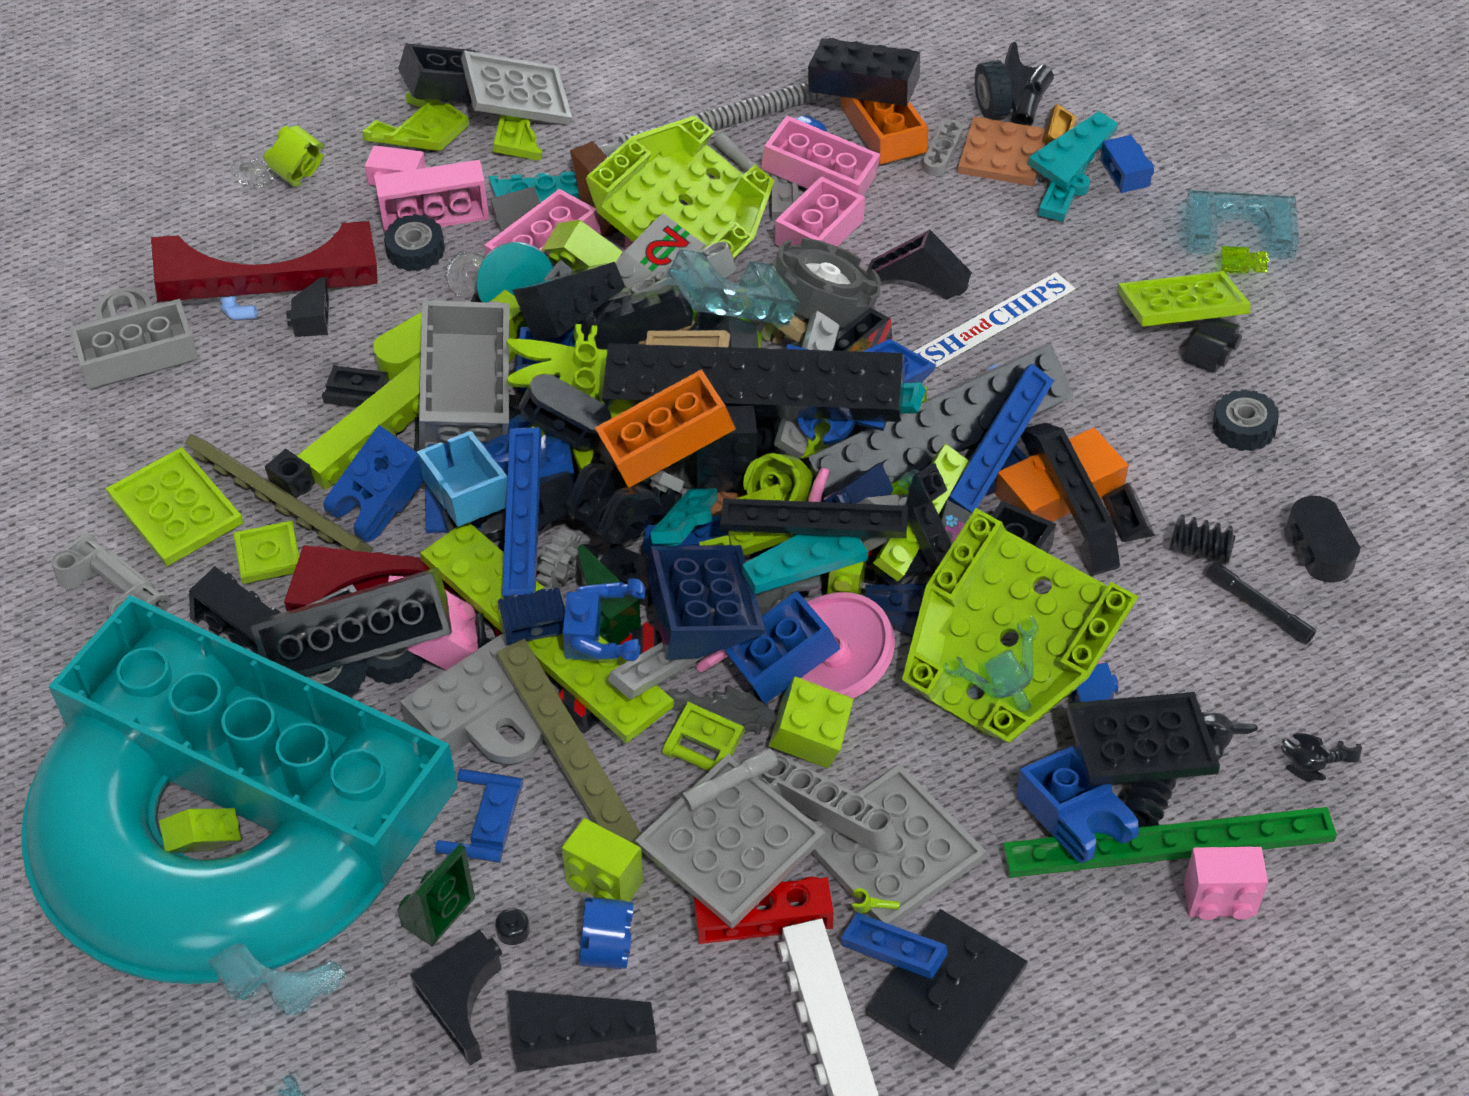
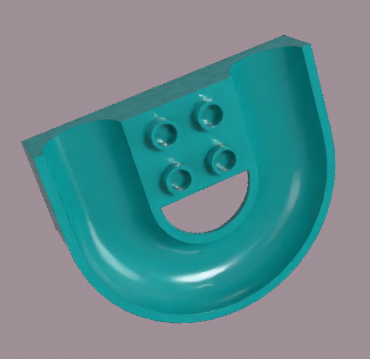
M129 595L48 686L65 726L56 736L43 758L29 788L21 828L22 857L32 892L48 920L72 945L97 962L121 973L142 979L175 984L217 983L255 976L280 968L328 943L348 928L372 905L458 788L450 744ZM171 781L223 808H235L237 815L272 831V833L245 851L218 859H194L179 852H167L164 850L163 839L158 831L156 822L158 801L164 788Z

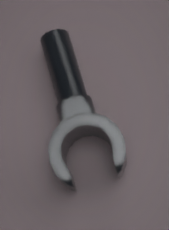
M476 613L478 649L492 641L486 638L483 613Z

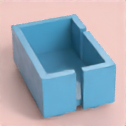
M472 431L447 440L453 465L451 468L448 467L445 448L442 442L417 451L423 480L444 509H447V513L458 527L506 508L507 475Z

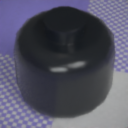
M517 908L503 910L496 919V933L502 943L518 945L527 939L530 933V924L527 915L522 910Z

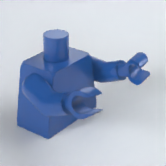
M629 579L628 584L616 582L584 585L578 587L575 592H567L563 626L565 659L597 661L617 659L621 656L627 661H635L639 657V640H629L622 645L599 643L602 613L601 598H623L625 595H631L638 599H644L645 586L639 579Z

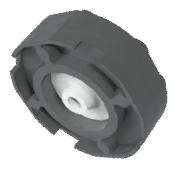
M803 238L800 245H791V240L781 244L769 274L768 286L770 293L786 307L794 311L796 317L802 320H809L810 316L818 310L839 324V327L845 328L869 308H874L880 294L881 279L874 269H871L868 274L859 266L861 258L843 248L815 239Z

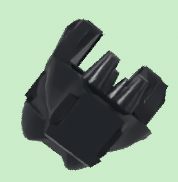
M613 461L605 465L592 463L580 471L567 500L566 510L576 519L585 521V524L596 531L597 535L606 543L627 546L639 538L644 527L651 522L657 523L661 521L681 499L683 494L669 487L666 493L657 487L650 486L652 479L649 484L641 481L628 488ZM584 501L583 505L577 510L580 503Z

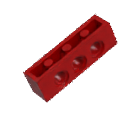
M811 876L798 881H781L733 929L694 897L699 944L782 935L783 927L818 919L823 920L825 929H833L834 911L828 877L817 878ZM800 902V903H802L803 905H801V906H792V905H790V903ZM767 906L769 909L759 910L757 907Z

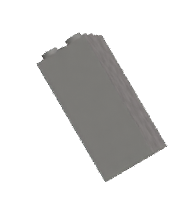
M439 299L422 300L419 450L427 448V444H438L440 442L447 444L448 439L468 431H472L481 443L486 444L498 436L508 434L509 385L506 383V380L509 376V348L506 346V341L509 338V303L497 301L483 303L468 300L459 302L442 301Z

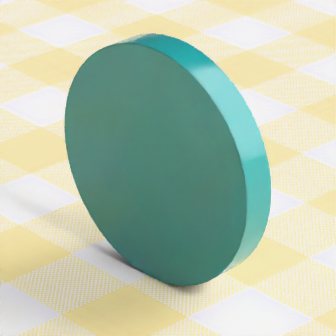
M510 242L494 248L483 259L477 274V291L481 302H490L504 290L514 295L513 289L543 281L554 268L552 262L544 252L527 243Z

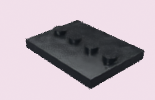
M1195 692L1068 703L1067 714L1088 786L1216 775L1219 773L1220 764Z
M940 909L921 934L923 937L945 944L948 950L947 956L934 977L929 979L897 967L868 1005L865 1015L947 1067L955 1070L1027 967L1028 961Z

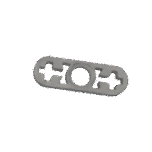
M946 120L940 124L924 156L923 170L926 174L940 176L946 172L962 139L963 126L959 121ZM939 146H946V147H948L949 149H948V150H940V149H938L937 147H939Z

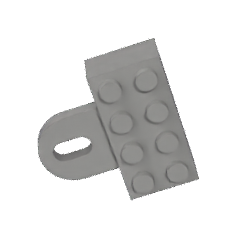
M124 287L108 292L96 305L95 313L98 321L70 328L88 389L199 359L180 299L152 306L149 296L137 288ZM128 303L132 306V312L121 315L116 314V307L118 305Z
M503 634L400 701L405 723L450 744L451 754H454L472 741L489 759L502 764H515L530 758L538 750L542 742V734L496 658L497 651L510 646L506 645ZM504 725L513 726L524 739L518 744H511L498 732V729Z

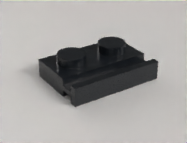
M333 365L325 385L326 390L322 393L323 403L358 407L388 383V372Z

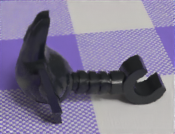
M1295 733L1293 735V738L1298 740L1300 744L1296 745L1289 739L1283 738V745L1280 748L1293 763V765H1287L1286 769L1307 782L1326 780V775L1318 772L1323 770L1326 764L1338 761L1358 762L1362 752L1360 744H1356V747L1352 749L1345 747L1344 742L1340 740L1337 743L1336 749L1328 750L1323 745L1321 738L1304 733Z

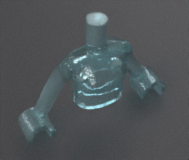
M1029 616L1033 623V627L1029 631L1023 630L1021 625L1017 624L1018 630L1023 636V667L1018 662L1014 652L1008 650L995 656L983 665L992 684L967 669L965 663L958 656L957 659L960 662L959 669L951 671L950 667L945 663L946 671L952 677H964L994 698L1012 696L1020 712L1029 709L1031 704L1023 689L1030 684V680H1032L1034 675L1033 637L1038 632V625L1035 619Z

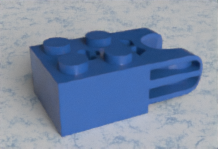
M378 425L325 498L323 503L325 511L331 516L342 517L357 505H361L360 514L354 523V530L356 535L363 541H373L382 533L396 512L401 513L424 481L417 451Z
M1070 746L1019 769L1016 797L1078 862L1083 863L1094 858L1096 844L1094 833L1110 835L1122 844L1138 837V820L1134 813L1112 792V785L1088 786L1079 752L1074 746Z

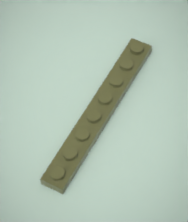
M191 433L188 436L185 444L194 449L192 455L206 463L210 459L214 462V469L226 476L229 473L235 475L234 482L246 489L252 486L256 489L254 495L264 501L270 502L271 499L277 502L276 509L288 516L294 513L298 516L296 522L310 530H312L313 526L320 530L317 535L332 544L336 540L341 544L339 549L372 552L374 547L216 446Z
M523 639L497 651V660L592 821L635 844V840L641 835V832L526 640Z

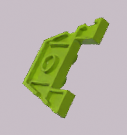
M410 91L406 93V102L421 107L398 128L374 120L362 131L365 141L442 151L469 126V119L449 103L444 105L437 99L420 100L412 97Z

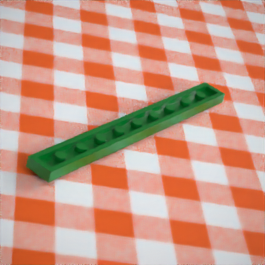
M1328 807L1139 827L1138 837L1123 844L1110 835L1094 833L1096 838L1094 858L1083 863L1075 860L1055 837L1004 842L1003 853L1009 878L1190 858L1193 848L1262 847V850L1327 843L1334 842L1337 833Z

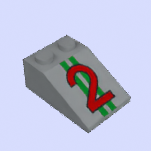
M662 213L623 252L617 260L616 266L627 288L704 249L706 245Z

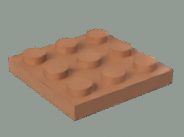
M973 117L959 162L958 173L1034 186L1038 171L1028 165V158L1046 145L1042 142L1045 128Z

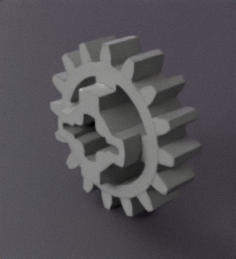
M566 528L564 531L560 529L557 536L553 535L552 543L550 545L545 544L540 553V564L537 567L540 573L536 580L544 588L555 589L557 587L561 590L562 586H566L567 580L574 578L579 562L577 547L582 544L580 542L582 537L578 533Z

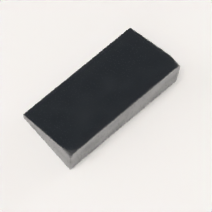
M1129 483L1102 496L1122 542L1155 536L1139 497Z

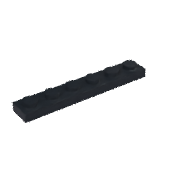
M723 498L720 526L721 531L907 539L909 512L908 506Z

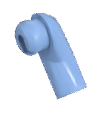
M235 296L221 297V310L232 320L257 319L256 305L240 306L236 303Z

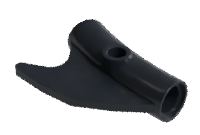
M1012 42L1009 45L1004 64L1008 71L1012 88L1013 112L1011 122L1031 126L1034 122L1040 100L1053 82L1054 74L1046 65H1038L1036 67L1023 65L1019 58L1017 43Z

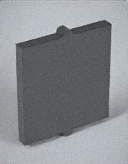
M534 186L490 199L496 216L494 221L498 223L501 232L540 204Z

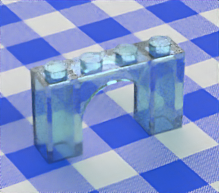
M1188 190L1185 205L1187 253L1214 254L1218 236L1217 225L1226 220L1241 219L1252 222L1263 230L1266 236L1268 258L1295 259L1299 244L1296 196Z
M679 249L668 271L694 311L789 325L800 304L799 299L772 264L749 261L739 285L722 277L713 268L704 253Z

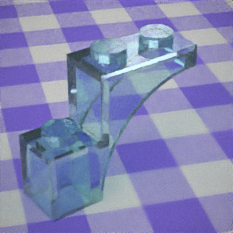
M239 942L231 945L207 961L230 998L235 1001L238 999L242 1001L247 1000L259 992V985L263 983L279 1011L287 1016L291 1013L292 1015H297L311 1005L310 1000L319 994L326 995L339 987V981L347 976L341 965L332 960L314 969L300 972H284L270 969L256 960L246 946Z

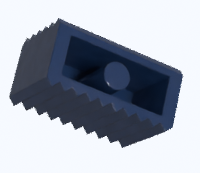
M544 588L535 593L531 592L529 595L525 593L523 596L509 595L504 600L500 598L497 601L499 619L506 645L514 644L523 639L531 641L563 634L565 607L559 588Z

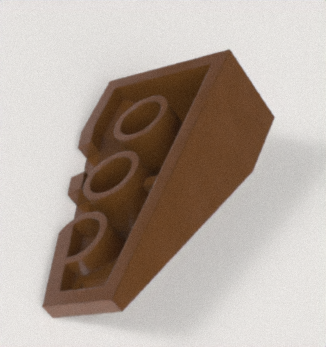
M592 141L571 149L570 156L575 179L577 180L579 199L596 208L586 177L608 157ZM598 214L601 236L607 237L619 232L617 228Z

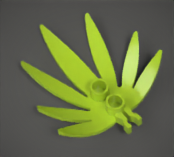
M576 324L574 328V339L576 341L574 347L537 340L507 338L506 346L516 354L530 360L545 362L533 364L514 372L507 377L506 383L513 387H528L532 379L537 375H559L560 380L593 398L597 396L598 401L604 403L602 393L607 350H600L596 347L595 336L597 326L592 325L587 340L584 341L581 324ZM610 411L611 417L613 418L622 412ZM540 429L543 437L547 432ZM571 446L575 461L581 471L591 463L594 449L579 450Z

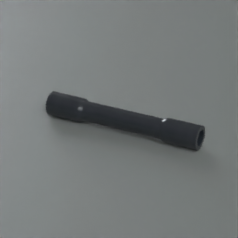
M1215 561L1209 567L1206 576L1242 598L1281 625L1285 631L1305 645L1313 639L1317 632L1314 627L1271 601L1219 562Z

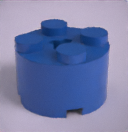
M585 897L579 966L627 969L628 954H630L631 947L630 924L632 923L633 902Z

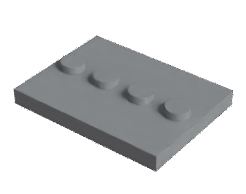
M470 51L463 52L461 61L475 111L565 125L570 123L572 115L558 66Z

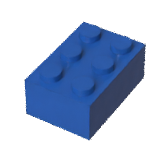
M798 591L762 616L765 634L724 649L734 667L764 704L787 689L794 676L802 678L841 649L830 628Z

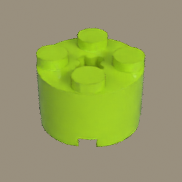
M285 125L279 130L277 134L278 139L273 147L265 152L263 160L267 162L270 170L292 186L298 187L302 184L300 180L304 176L311 177L320 166L324 157L320 151L321 148L325 149V145L300 126L296 125L289 128Z
M771 453L751 462L745 472L743 484L744 490L747 491L748 495L776 485L778 479L785 501L807 502L812 489L813 476L810 469L800 459L791 455Z

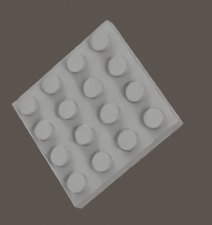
M728 754L693 787L706 780H712L741 764ZM755 777L719 794L717 798L692 811L688 809L683 797H681L635 840V844L641 847V851L733 929L826 839L824 830L758 777Z
M901 764L857 793L891 813L898 836L895 847L886 852H877L824 823L816 821L815 824L825 831L826 839L811 852L859 904H862L866 898L854 897L852 891L856 888L865 889L869 896L873 898L900 901L899 910L871 908L867 912L872 918L893 926L985 860L987 851Z

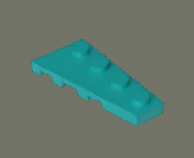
M1098 111L1029 156L1028 165L1066 191L1070 187L1071 181L1082 173V168L1086 163H1090L1098 149H1102L1103 141L1110 140L1117 132L1118 123L1101 111Z
M574 171L561 172L560 176L537 173V177L522 178L521 174L510 175L511 179H498V176H488L494 198L534 186L540 203L558 189L579 199V190Z
M797 534L742 564V574L754 594H758L866 561L868 550L858 536Z

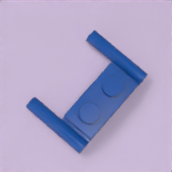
M459 769L457 776L459 782L486 786L472 831L471 845L437 840L435 852L448 855L456 846L462 844L465 846L467 858L501 863L503 849L506 844L519 793L523 786V778Z

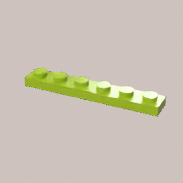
M946 443L938 450L932 463L936 464L948 490L932 501L938 514L968 463L966 458ZM909 521L907 539L887 538L874 561L876 566L896 581H899L905 575L920 548Z

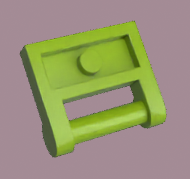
M688 702L670 733L662 753L670 758L676 756L709 772L728 754L733 756L746 731L744 726ZM685 737L718 752L719 755L716 760H713L680 745V742Z

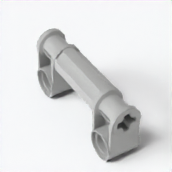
M92 534L81 535L76 541L53 555L51 559L57 582L63 588H75L97 573L121 592L122 595L114 599L109 605L110 616L129 595L164 611H167L169 608L170 598L167 594L159 593L155 590L152 582L128 565L111 549L99 545Z

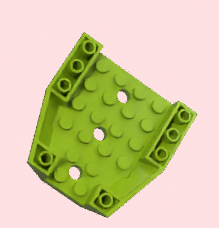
M695 115L631 136L586 177L597 213L631 241L634 242L663 213L705 244V248L717 242H727L733 259L754 240L775 180L755 164L745 174H742L707 145L714 131ZM707 174L713 175L716 179L709 178ZM679 200L685 201L688 205L681 204Z
M975 508L926 585L902 680L948 713L982 733L1010 744L1090 677L1139 596L1111 581L1108 586L1006 531L1001 521ZM1041 580H1047L1052 583L1050 591L1046 594L1035 592V585ZM1008 632H1014L1019 636L1018 642L1011 647L1002 644V637ZM974 685H982L985 687L983 697L977 700L969 698V689Z

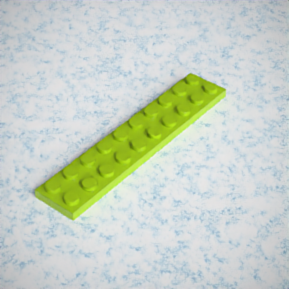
M471 523L456 527L420 552L421 561L430 569L438 568L441 578L477 611L483 613L484 617L503 633L497 602L500 598L504 600L502 596L504 552ZM536 581V591L544 589V587ZM563 634L526 641L541 667L625 743L631 741L674 707V700L657 685L630 700L608 681L610 672L628 662L621 656L617 659L597 661L565 659ZM599 635V643L608 644V642L605 641Z

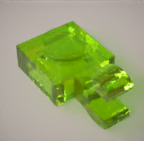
M1221 247V271L1225 273H1249L1251 268L1254 272L1267 273L1269 252L1259 251L1253 253L1249 252V247Z

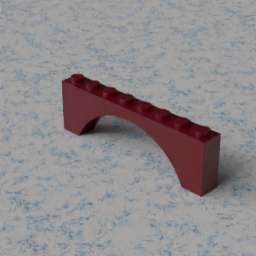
M370 221L342 223L336 234L318 249L298 258L270 264H239L219 260L192 248L179 235L151 237L157 302L302 291L321 277L326 278L328 288L378 284L377 262Z
M303 545L284 600L286 611H291L307 606L350 585H353L356 591L386 583L389 576L407 577L431 569L421 561V558L409 555L399 556L381 552L372 553ZM442 579L446 591L467 602ZM484 617V619L491 627L495 635V638L503 634L488 619Z

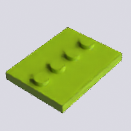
M1224 271L1118 283L1119 296L1142 327L1250 314L1251 303Z
M183 447L105 488L109 498L166 567L244 523L242 515Z

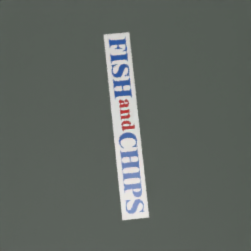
M1056 272L913 352L933 362L938 367L1072 292L1075 288Z

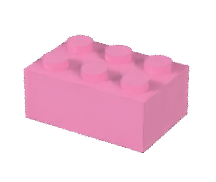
M821 176L775 220V244L781 246L783 242L791 240V245H800L803 238L820 240L838 247L864 221L865 197Z

